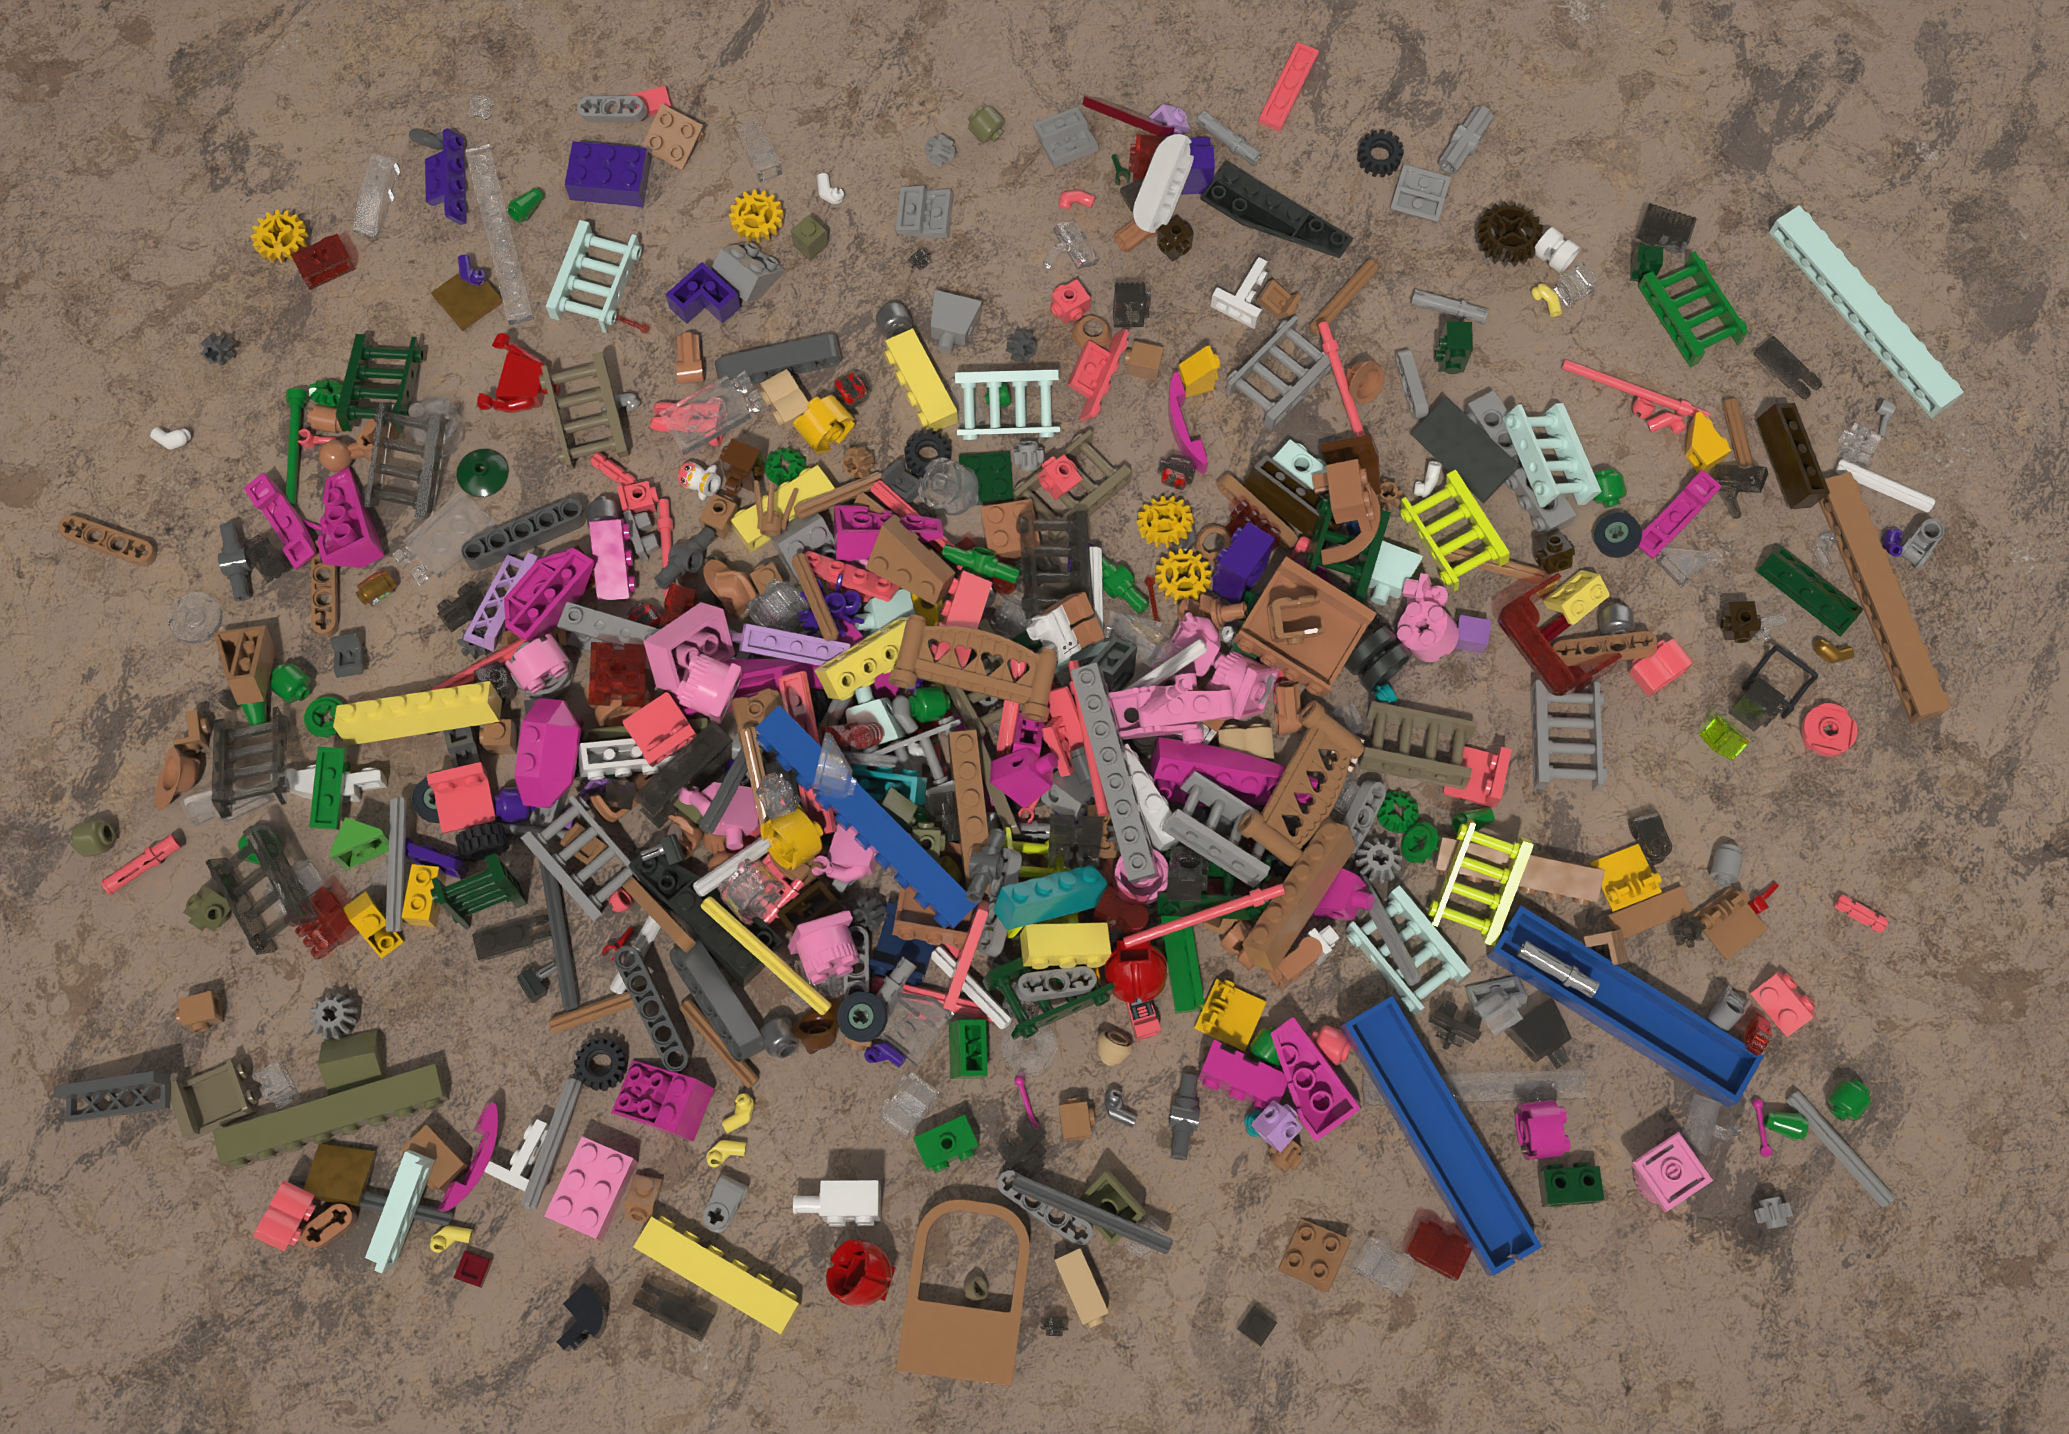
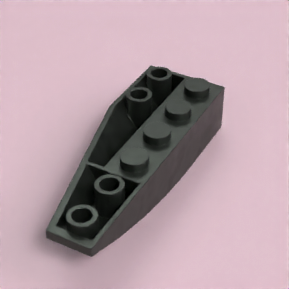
M1229 162L1225 163L1200 198L1203 202L1243 226L1337 258H1341L1353 241V237Z
M639 855L628 865L629 869L673 918L693 938L701 941L709 955L743 988L765 968V965L701 908L703 901L709 896L714 898L774 953L784 943L742 901L718 887L705 896H699L693 888V884L701 879L699 876L678 864L670 866L667 858L663 855H658L645 861L642 859L643 856Z

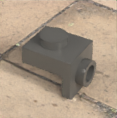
M899 460L886 468L881 475L883 483L908 505L925 490L924 483L905 472L903 463Z
M353 633L331 637L336 678L363 674L364 650L358 635Z

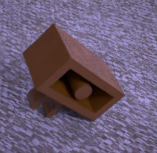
M731 439L729 445L723 447L720 460L726 477L724 486L727 489L726 494L736 497L740 487L754 492V481L758 480L760 483L765 473L761 450L735 439Z

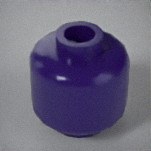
M518 787L502 788L498 795H494L496 817L500 816L501 821L504 823L524 822L528 819L529 812H534L535 807L523 805Z

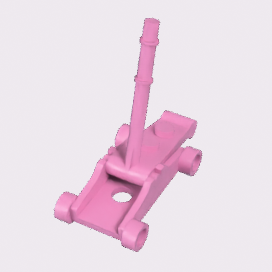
M1186 673L1175 676V685L1137 687L1110 692L1109 696L1122 740L1182 733L1184 744H1194L1205 741L1203 729H1198L1197 722L1234 718L1231 690L1193 691V687L1197 686L1196 674ZM1129 708H1134L1138 711L1139 719L1134 723H1129L1124 718V712Z

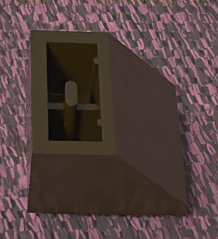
M819 880L776 914L782 925L793 936L799 924L844 911V909L824 883ZM853 922L850 923L848 928L855 926Z

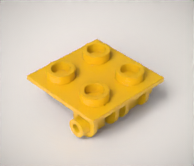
M1639 844L1589 863L1591 866L1600 867L1605 870L1601 889L1612 912L1662 893L1658 885L1662 883V879L1659 873L1654 874Z
M1216 979L1194 1029L1245 1052L1266 1005V1001L1235 988V984L1231 981L1225 980L1222 982Z

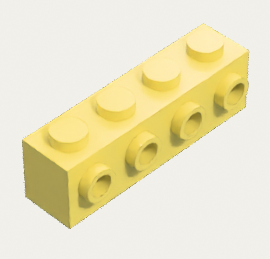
M899 617L816 668L815 672L828 698L839 699L840 701L846 700L855 694L854 690L857 688L869 686L876 681L875 677L881 673L886 674L895 669L906 621L909 617Z

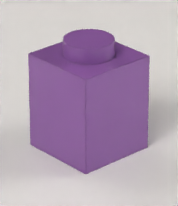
M1460 615L1456 621L1459 639L1455 649L1484 653L1489 642L1491 620Z

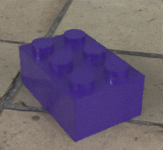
M573 141L565 179V188L569 199L643 207L651 165L647 149Z
M1249 521L1243 529L1239 527L1231 538L1233 542L1229 549L1224 547L1216 559L1218 563L1214 568L1216 572L1212 577L1214 581L1212 591L1232 604L1243 602L1246 591L1250 592L1266 570L1275 538Z

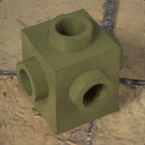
M918 822L917 826L911 827V833L908 834L939 864L940 851L945 850V834H941V830L939 827H934L933 822ZM924 839H929L926 845H921Z
M202 885L197 894H193L188 899L183 913L191 917L188 923L203 931L207 927L215 932L217 928L226 922L228 912L234 904Z

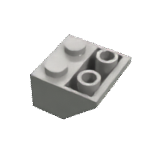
M743 242L720 248L711 268L716 275L746 302L761 298L785 272V269L778 264L776 259L765 255L752 242Z
M818 513L804 519L795 518L787 523L786 531H781L780 536H768L778 555L799 585L801 583L792 564V557L795 554H805L807 551H812L836 560L834 538L824 519Z

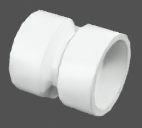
M1551 227L1534 247L1536 250L1535 256L1542 261L1548 260L1549 266L1561 274L1572 263L1581 248L1570 239L1563 240L1564 235L1554 227Z

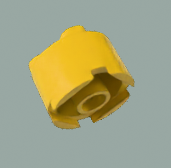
M833 395L822 399L819 397L813 398L807 404L808 410L793 422L796 431L817 454H824L832 450L829 445L834 441L840 444L850 434L855 425L852 422L855 419Z
M797 803L787 807L764 822L760 827L763 841L768 839L771 845L767 850L774 860L785 869L792 867V870L796 869L820 853L822 849L820 836L823 835L822 828L816 821L811 822L803 808Z

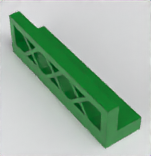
M1159 915L1161 924L1182 918L1180 916ZM1190 926L1163 936L1175 1014L1202 1011L1205 1005L1193 929Z

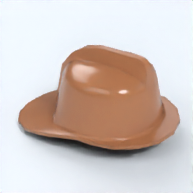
M1372 360L1356 363L1351 368H1347L1346 379L1350 395L1361 404L1373 401L1379 395L1384 385L1385 373L1383 369Z
M711 559L705 563L703 568L704 577L710 589L733 616L742 615L746 610L747 604L757 597L750 577L744 572L730 570L724 563L718 560Z
M171 747L168 750L164 767L155 789L154 799L157 809H165L170 804L174 795L182 794L192 789L198 779L200 761L198 759L179 755L175 747Z

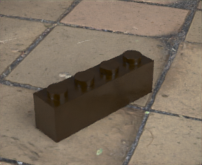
M1774 404L1756 420L1790 508H1811L1829 495L1830 491L1796 404Z
M1265 455L1253 467L1243 486L1258 500L1312 540L1319 513H1317L1318 504L1323 497L1318 493L1315 494L1313 489L1268 455ZM1332 515L1327 530L1339 533L1345 522L1336 524ZM1324 540L1322 548L1324 549L1330 541Z

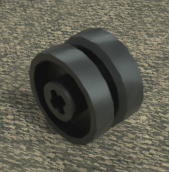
M1386 626L1367 638L1349 656L1344 665L1354 676L1364 673L1360 684L1369 693L1377 690V685L1382 686L1390 680L1412 656L1411 651L1404 644L1393 646L1396 635Z

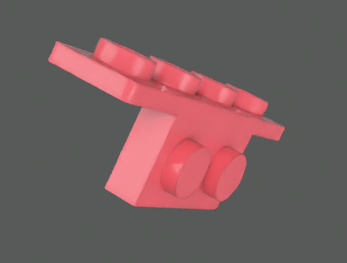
M1124 329L1116 333L1108 351L1090 340L1084 344L1067 384L1068 387L1087 398L1079 417L1081 421L1084 422L1092 417L1094 418L1099 413L1102 396L1108 392L1111 385L1109 383L1111 375L1119 367V356L1128 346L1129 330Z
M812 551L805 553L814 576L826 580L827 589L836 591V582L839 574L843 575L841 594L845 591L855 590L860 594L861 601L867 603L874 597L889 602L900 589L899 586L875 573Z
M1068 687L1052 689L1050 692L1047 706L1050 709L1052 718L1042 730L1044 741L1058 760L1057 768L1060 776L1064 777L1071 775L1074 771L1070 762L1072 759L1070 752L1083 747L1084 742L1077 708Z

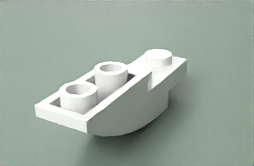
M310 765L305 770L298 771L290 768L282 769L279 773L270 774L271 780L278 787L292 794L312 799L316 765ZM364 768L361 772L352 774L346 771L342 803L361 801V791L386 788L387 777L377 768Z

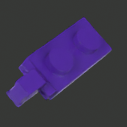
M406 838V859L412 860L417 865L439 867L446 875L460 880L465 878L468 870L459 856L451 853L445 856L438 853L431 846L422 845V847L414 845L411 838Z

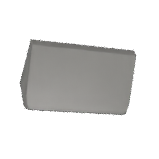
M1518 976L1465 987L1470 1009L1475 1020L1523 1010L1527 1007V994Z

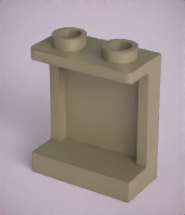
M229 1058L225 1060V1065L183 1083L179 1081L170 1083V1101L184 1138L195 1140L256 1113L254 1104L257 1103L253 1090L247 1087L245 1079L248 1078V1074L243 1063Z

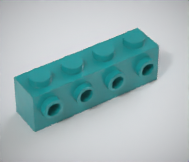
M835 760L840 766L842 765V761ZM851 763V768L842 767L873 799L880 800L890 788H893L915 805H924L927 777H920L919 771L903 769L902 774L893 773V768L877 766V770L873 771L867 770V764Z
M1094 865L1077 867L1072 870L1053 873L1040 878H1032L1028 881L1001 887L993 911L1004 927L1010 930L1099 907L1108 883Z

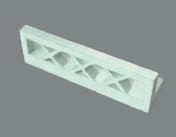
M407 1150L404 1153L365 1257L377 1263L374 1271L384 1273L395 1267L435 1160L412 1150Z

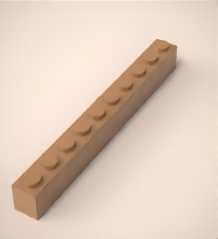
M1851 472L1826 478L1825 481L1830 494L1819 501V504L1911 724L1939 717L1950 709L1949 697L1943 691L1939 682L1938 671L1932 666L1929 659L1928 647L1921 640L1919 626L1916 620L1912 618L1908 600L1900 590L1898 576L1892 571L1889 564L1888 552L1881 545L1879 531L1876 526H1873L1869 516V507L1863 502L1860 495V486L1854 480Z

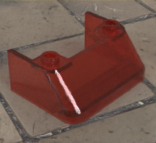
M1559 572L1504 606L1498 615V623L1546 689L1555 696H1564L1581 691L1612 671L1622 658V655L1617 653L1588 673H1585L1577 666L1567 667L1537 628L1536 625L1539 622L1540 614L1533 604L1554 590L1562 577Z

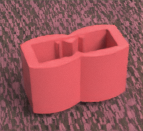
M1674 639L1668 642L1661 640L1657 643V652L1653 656L1634 659L1631 662L1633 667L1629 674L1645 694L1650 697L1685 673L1694 662Z
M283 1180L252 1237L285 1252L288 1244L294 1246L303 1230L298 1228L301 1220L308 1221L316 1205L311 1202L315 1195Z

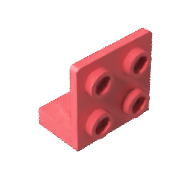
M665 692L623 720V725L644 754L643 756L648 764L652 767L698 737L668 692Z
M1464 746L1462 765L1472 768L1471 778L1465 790L1444 786L1443 794L1495 808L1502 797L1512 749L1501 747L1497 754Z
M481 762L427 774L428 785L434 791L440 827L444 834L496 822L488 774Z

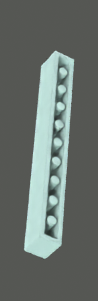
M1799 205L1776 220L1769 232L1930 418L1932 419L1954 404L1964 393L1959 383L1949 376L1942 364L1935 360L1927 351L1926 346L1912 334L1908 325L1903 323L1894 313L1892 307L1882 300L1877 294L1876 289L1868 284L1861 276L1860 271L1831 242L1826 232L1816 225L1811 215L1805 212Z

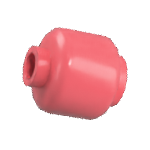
M1325 1025L1321 1028L1320 1032H1313L1311 1040L1332 1066L1339 1065L1341 1061L1346 1062L1351 1045L1342 1030Z

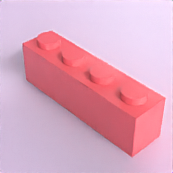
M963 570L957 579L953 578L949 585L948 593L951 596L943 604L940 614L944 615L942 622H938L937 626H959L978 629L992 582ZM936 640L935 645L931 644L929 649L934 663L938 662L950 651L948 643L942 642L939 644ZM957 646L954 652L960 668L963 670L967 665L971 649L965 650L964 647Z

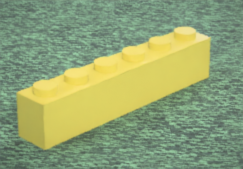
M487 681L337 706L333 727L345 744L349 746L500 722L502 699L492 683Z
M661 1216L659 1220L653 1217L650 1218L633 1246L635 1249L784 1336L801 1306L796 1302L797 1295L785 1288L781 1292L771 1287L772 1280L758 1273L756 1278L746 1272L749 1267L736 1259L732 1263L722 1258L724 1252L712 1245H709L707 1249L697 1244L700 1238L685 1230L683 1235L673 1230L676 1224Z

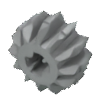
M1374 838L1372 844L1365 841L1363 843L1364 849H1358L1356 853L1360 859L1356 860L1355 865L1364 867L1359 874L1361 876L1368 873L1370 875L1368 878L1370 883L1373 882L1375 877H1377L1379 884L1385 882V877L1392 881L1395 878L1394 873H1399L1401 870L1397 863L1401 862L1402 856L1394 855L1398 847L1393 846L1389 848V839H1385L1383 844H1380L1378 838ZM1376 856L1379 858V861H1384L1382 865H1379L1378 861H1373Z
M326 993L325 1001L317 998L318 1008H309V1011L315 1015L309 1019V1023L315 1025L313 1032L317 1035L322 1033V1037L326 1040H329L332 1035L336 1040L341 1039V1031L351 1034L348 1026L349 1024H357V1020L353 1019L352 1016L358 1013L355 1007H351L353 1000L350 998L345 999L342 993H337L335 997L331 993ZM332 1012H335L337 1018L332 1021L330 1015Z

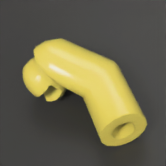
M1542 283L1532 288L1531 293L1535 300L1543 298L1547 302L1551 317H1557L1562 314L1559 297L1555 291Z

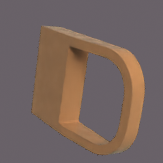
M958 1199L943 1202L932 1208L924 1216L915 1238L896 1367L897 1371L1012 1387L1030 1251L1027 1230L1022 1221L1012 1211L996 1204ZM954 1212L986 1215L1005 1221L1013 1229L1018 1239L1019 1253L1012 1305L1009 1313L919 1300L927 1238L931 1228L940 1218Z

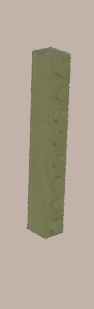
M436 1064L428 1065L215 1130L213 1135L219 1164L230 1167L231 1170L246 1167L248 1165L247 1162L251 1160L265 1161L276 1157L275 1153L284 1150L287 1153L299 1151L304 1148V1144L313 1141L314 1144L330 1141L331 1136L342 1133L343 1136L357 1133L359 1132V1127L362 1126L377 1127L387 1123L386 1119L395 1116L398 1119L414 1115L415 1110L425 1108V1110L439 1108L442 1106L441 1102L449 1100L442 1068Z

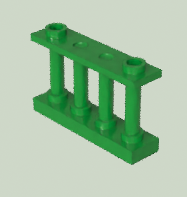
M1696 251L1692 252L1684 265L1686 268L1662 279L1657 278L1653 271L1643 276L1638 285L1639 290L1689 367L1699 364L1705 354L1704 349L1729 337H1732L1736 345L1741 344L1748 333L1746 323L1743 319L1739 318L1708 271L1705 261L1698 256ZM1692 276L1699 288L1676 299L1669 297L1665 288ZM1705 296L1712 308L1687 320L1682 317L1678 308ZM1718 316L1725 328L1701 340L1697 339L1691 329Z

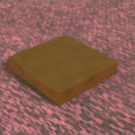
M459 273L431 292L433 298L462 331L503 303L501 297L485 279L483 284L473 286L462 280Z
M319 1144L303 1190L314 1194L313 1200L360 1206L376 1158L375 1151Z

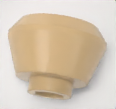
M1106 1030L1098 1035L1097 1054L1104 1064L1109 1066L1121 1064L1132 1054V1042L1122 1033Z

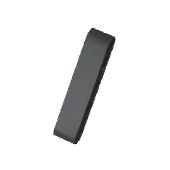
M825 334L723 356L715 361V368L719 386L723 389H733L761 383L785 369L793 376L830 368L841 362V356L835 335Z
M567 498L466 541L462 545L461 554L469 568L476 571L483 570L504 561L507 555L516 556L581 528L586 522V514L577 499ZM571 511H578L573 517L567 516ZM547 521H554L550 527H543ZM529 531L526 537H519L522 532ZM498 542H505L502 547L494 548ZM481 552L477 558H470L473 553Z
M694 938L693 940L697 944L688 953L679 946L671 949L669 954L674 968L732 1058L737 1062H742L763 1051L765 1045L761 1033L701 941Z
M631 946L620 947L614 954L615 965L664 1066L674 1072L685 1070L691 1061L690 1053L642 954ZM631 951L635 955V961L631 966L625 967L621 961L622 956L625 952ZM639 976H643L647 980V987L641 992L636 991L633 985L635 979ZM651 1001H655L659 1005V1012L653 1017L648 1016L645 1010L646 1005ZM662 1026L669 1027L672 1032L671 1038L666 1042H662L658 1038V1031ZM674 1051L681 1052L684 1057V1062L679 1067H674L670 1063V1056Z

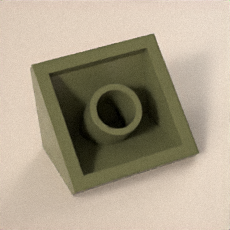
M378 1030L343 1037L339 1040L333 1039L322 1042L318 1067L329 1096L385 1079Z
M1109 1170L1105 1171L1079 1198L1081 1201L1136 1224L1147 1213ZM1094 1225L1111 1246L1115 1245L1123 1237Z

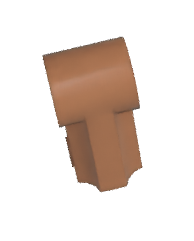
M1133 220L1116 232L1114 239L1118 247L1123 252L1128 253L1144 240L1156 237L1159 228L1155 230V233H1150L1140 229L1135 220Z
M692 332L682 333V335L677 336L678 361H676L678 384L704 382V367L700 355L699 335Z
M1291 680L1280 681L1275 684L1277 704L1275 726L1277 734L1305 732L1306 727L1298 721L1299 715L1303 710L1300 703L1299 683Z

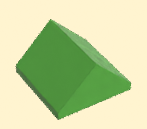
M345 817L329 853L331 858L347 871L387 853L389 837L381 829Z

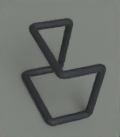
M1775 645L1760 661L1741 688L1746 690L1754 683L1787 707L1781 715V718L1785 719L1794 711V706L1808 687L1818 678V673L1782 647ZM1776 651L1812 675L1790 703L1755 678Z

